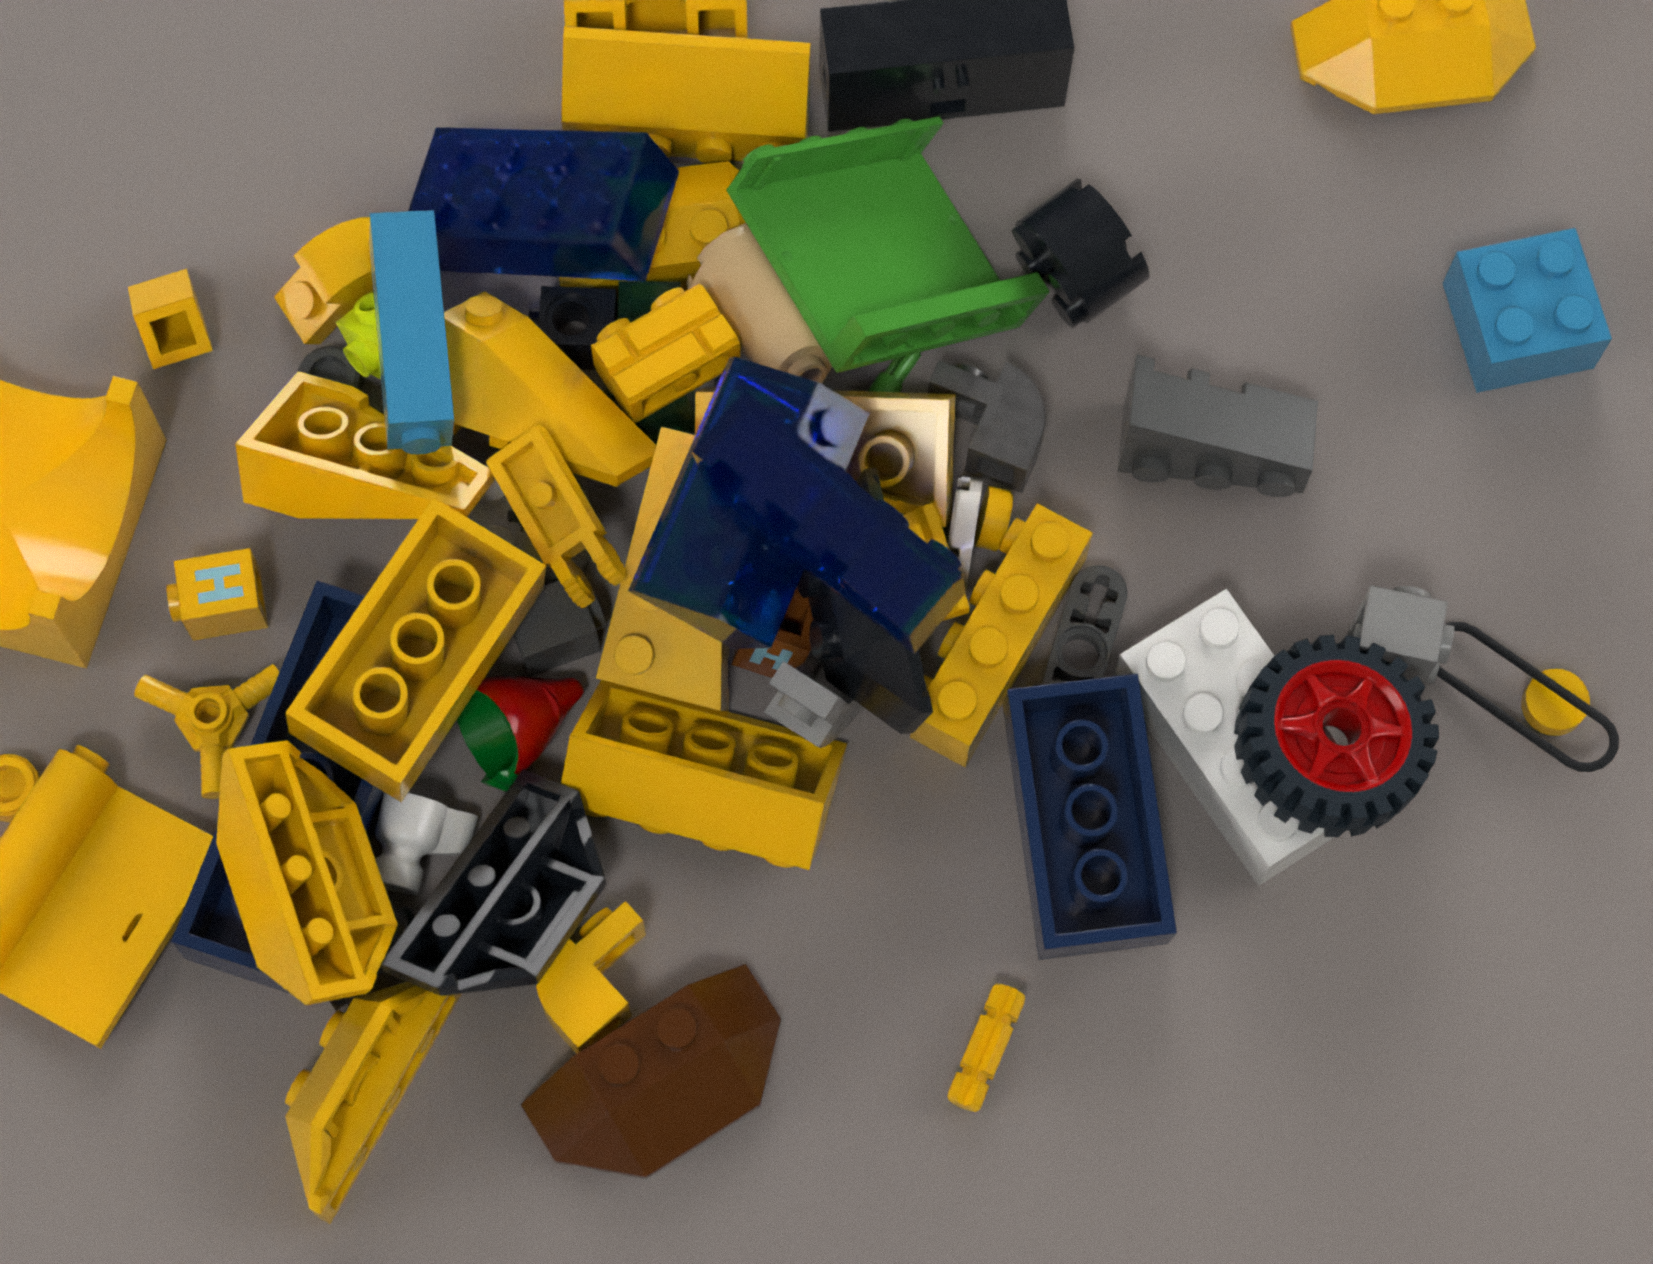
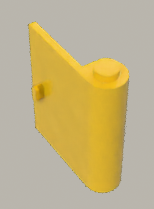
M76 745L72 753L63 749L57 750L0 837V994L101 1049L175 932L213 836L119 787L105 774L110 766L105 759L81 745Z

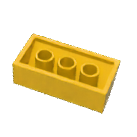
M564 26L561 123L565 150H576L580 154L590 157H602L609 153L636 154L640 158L650 161H662L669 157L697 158L700 162L709 164L725 161L744 162L743 159L747 154L763 145L771 144L774 147L799 143L806 139L808 135L811 43Z
M600 680L570 734L561 784L579 791L585 814L588 816H609L638 824L644 830L651 833H672L701 841L707 847L715 850H735L762 857L770 864L778 867H799L810 870L822 838L848 743L834 740L827 746L819 748L784 726Z

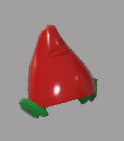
M497 676L483 679L457 718L464 743L478 765L486 773L480 781L481 783L507 792L523 769L527 770L542 755L566 715L581 699L584 689L579 680L572 677L550 679L527 676Z

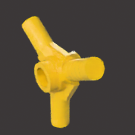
M271 664L233 690L229 685L191 688L187 693L147 674L143 675L139 680L134 697L175 715V723L193 750L200 752L202 798L219 799L222 754L228 748H233L250 717L247 711L271 695L279 671L274 664Z

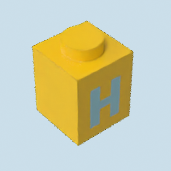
M250 548L174 561L176 583L167 584L166 586L169 611L173 622L182 621L193 641L268 628L261 571Z

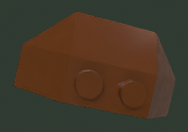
M743 964L686 985L574 1055L521 1104V1107L556 1163L647 1179L761 1106L781 1018L747 965Z

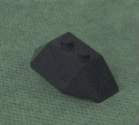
M867 468L862 471L800 557L796 566V582L801 597L808 598L813 619L809 630L810 646L814 657L817 660L822 659L826 681L900 734L914 733L933 713L924 680V670L877 468Z
M523 769L381 963L383 972L439 996L538 984L607 885L579 791Z

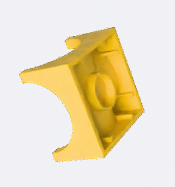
M113 376L106 395L95 398H71L30 390L0 380V647L87 668L167 441L138 382Z

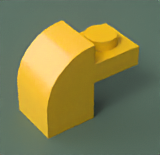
M370 217L351 219L325 230L306 243L293 256L300 268L276 293L274 299L304 344H321L337 327L336 322L352 310L355 303L362 296L373 292L369 249Z
M626 901L613 912L608 907H605L593 915L579 931V935L583 939L575 945L569 938L543 978L536 984L537 993L548 1021L576 1054L618 1029L632 1017L629 1003L602 974L646 936L643 919Z

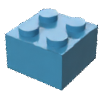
M1576 228L1456 252L1442 283L1476 393L1594 369L1612 340Z

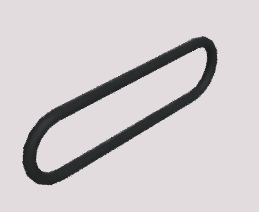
M1465 622L1447 623V625L1454 626V631H1462L1473 636L1601 724L1608 733L1609 747L1605 755L1599 760L1590 763L1574 760L1439 665L1437 676L1573 770L1593 772L1604 768L1614 759L1619 749V735L1615 725L1605 715L1478 628Z

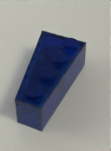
M746 390L742 392L692 450L710 496L914 654L966 593L963 575L959 571L962 563L947 547L934 539L926 543L908 528L910 526L909 522L898 510L884 500L878 499L876 501L842 467L826 459Z

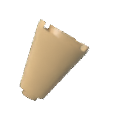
M744 223L723 232L704 247L697 257L701 267L696 273L694 280L689 274L686 283L687 289L689 290L699 283L704 286L716 304L719 313L725 317L740 342V351L780 389L786 392H805L819 386L825 380L832 365L748 225Z

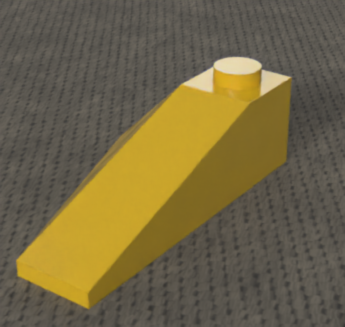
M486 291L444 312L454 412L453 434L456 435L462 426L489 435V446L502 449L538 424L547 429L572 473L615 487L651 467L656 444L529 317Z
M300 371L293 376L235 443L243 502L299 519H419L433 497L468 517L495 481L488 467L453 446H441L438 450L427 454H410L403 451V449L387 450L384 414L369 405L367 394L353 386Z

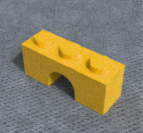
M747 0L563 1L565 26L748 38Z

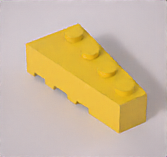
M707 386L695 392V435L723 442L732 449L731 466L772 478H782L805 485L813 490L845 496L864 469L877 468L887 511L906 514L923 505L934 503L942 527H946L952 519L956 394L837 390L786 392L775 388Z
M661 427L625 563L628 578L620 583L596 679L718 711H729L728 656L730 630H728L732 449L725 443Z

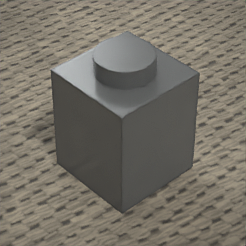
M558 580L544 585L543 591L513 636L530 677L600 652L597 630L607 626L597 597L594 602L581 609L580 606L578 607L576 603H573Z

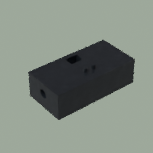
M896 0L821 8L819 71L828 132L850 130L858 127L887 126L906 118L917 121L939 116L943 120L1065 106L1075 48L1067 0Z

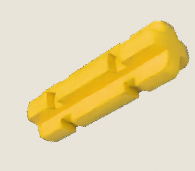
M996 983L992 987L984 1005V1010L987 1013L986 1015H980L960 1062V1067L963 1068L962 1073L956 1072L948 1091V1100L957 1107L972 1112H977L981 1109L989 1089V1085L986 1084L987 1079L993 1080L1013 1031L1010 1024L1011 1022H1017L1024 1006L1025 995L1019 990L1000 983Z

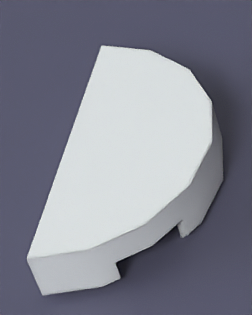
M962 475L961 478H958L948 546L966 594L983 478Z

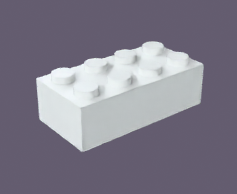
M1225 589L1121 653L1113 676L1138 674L1145 725L1259 886L1335 837H1324V828L1319 827L1312 834L1298 830L1300 821L1293 817L1287 823L1275 817L1274 813L1278 807L1271 801L1262 806L1254 796L1258 786L1255 782L1246 785L1240 772L1244 765V760H1236L1234 745L1238 735L1234 734L1235 721L1250 685L1275 655L1229 591ZM1324 726L1323 730L1328 739L1331 740L1333 743L1338 744L1333 738V736L1330 734L1328 729Z

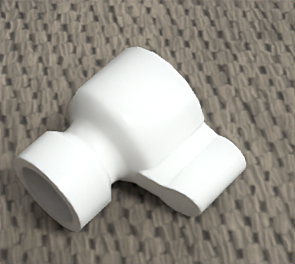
M384 793L375 826V836L383 846V851L375 860L385 889L402 894L418 895L424 874L420 866L421 858L424 855L460 856L474 836L478 816L447 808V806L440 802L407 793L402 802Z

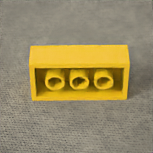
M433 497L286 711L289 734L402 802L543 591L546 565Z

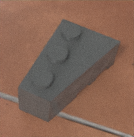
M1136 355L1124 402L1117 472L1132 473V476L1140 481L1153 483L1163 482L1169 478L1194 480L1197 486L1211 490L1227 489L1231 485L1257 488L1259 493L1271 497H1286L1294 492H1304L1313 471L1317 400L1247 382L1242 385L1240 393L1209 385L1210 373L1191 368L1187 372V379L1154 371V358Z

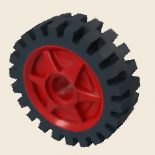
M1334 634L1320 635L1313 644H1310L1308 638L1295 642L1287 652L1285 649L1280 651L1264 666L1250 685L1235 721L1234 734L1238 735L1234 745L1236 760H1244V765L1240 772L1246 785L1255 782L1258 788L1254 796L1262 806L1271 801L1278 807L1274 813L1275 817L1284 823H1287L1293 817L1300 821L1298 830L1312 834L1319 827L1324 828V837L1339 838L1348 830L1352 837L1365 834L1373 826L1377 829L1388 823L1417 795L1427 780L1428 773L1435 764L1438 750L1433 748L1439 740V725L1431 724L1436 710L1432 699L1422 701L1420 696L1426 687L1418 675L1408 680L1403 675L1408 665L1398 656L1391 664L1382 659L1386 648L1374 642L1366 652L1360 651L1361 638L1346 635L1340 643H1335ZM1331 726L1339 729L1346 736L1349 745L1333 743L1325 735L1323 727Z

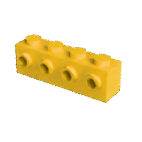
M1038 503L1026 522L1018 517L1013 521L999 548V551L1006 554L1003 562L996 573L987 569L983 572L969 598V603L976 606L965 626L955 622L945 636L938 651V656L945 660L934 679L924 675L933 713L914 733H910V738L966 768L1001 708L1007 689H1012L1071 587L1074 578L1086 561L1093 532Z

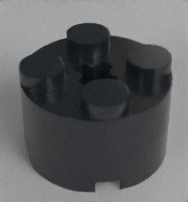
M1081 179L1074 180L1016 222V227L1012 229L1013 237L1021 248L1015 254L1019 265L1026 275L1038 272L1040 277L1048 282L1057 294L1052 298V303L1061 318L1071 328L1076 327L1081 322H1090L1149 279V269L1142 252L1131 259L1126 250L1125 240L1131 237L1132 234L1108 201L1093 186L1088 184L1082 189Z

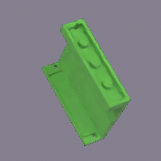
M939 116L917 121L906 118L895 122L891 126L869 130L866 127H858L846 134L827 138L815 135L799 143L774 147L771 144L760 146L746 155L743 159L744 163L741 170L726 190L836 373L1019 328L1050 292L1038 272L1002 281L995 273L921 154L944 124Z

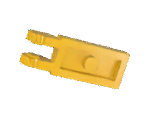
M538 424L534 425L486 460V464L541 560L547 567L553 569L573 603H576L582 609L594 602L596 598L592 586L583 571L571 559L584 549H587L602 577L608 580L610 584H613V586H617L628 578L627 570L620 561L619 555L604 537L607 534L606 530L545 427Z

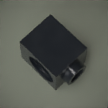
M541 286L540 308H529L528 317L580 369L596 370L591 345L598 342L597 336L602 329L619 319L616 289ZM568 322H581L587 326L584 331L576 335H564L558 331L562 325Z

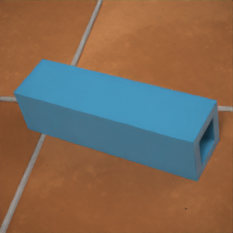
M434 210L370 213L369 249L387 450L403 449V451L410 454L432 453L441 446H452L454 427Z

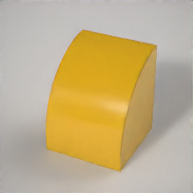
M187 269L128 287L133 317L153 370L213 351L201 308Z

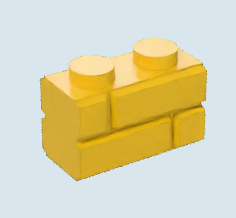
M700 283L685 292L681 287L666 291L653 302L651 306L652 311L633 322H630L627 318H622L610 323L598 334V342L591 345L593 362L597 373L610 393L614 395L622 411L634 423L641 421L741 363L740 342L725 317L719 313L716 304Z

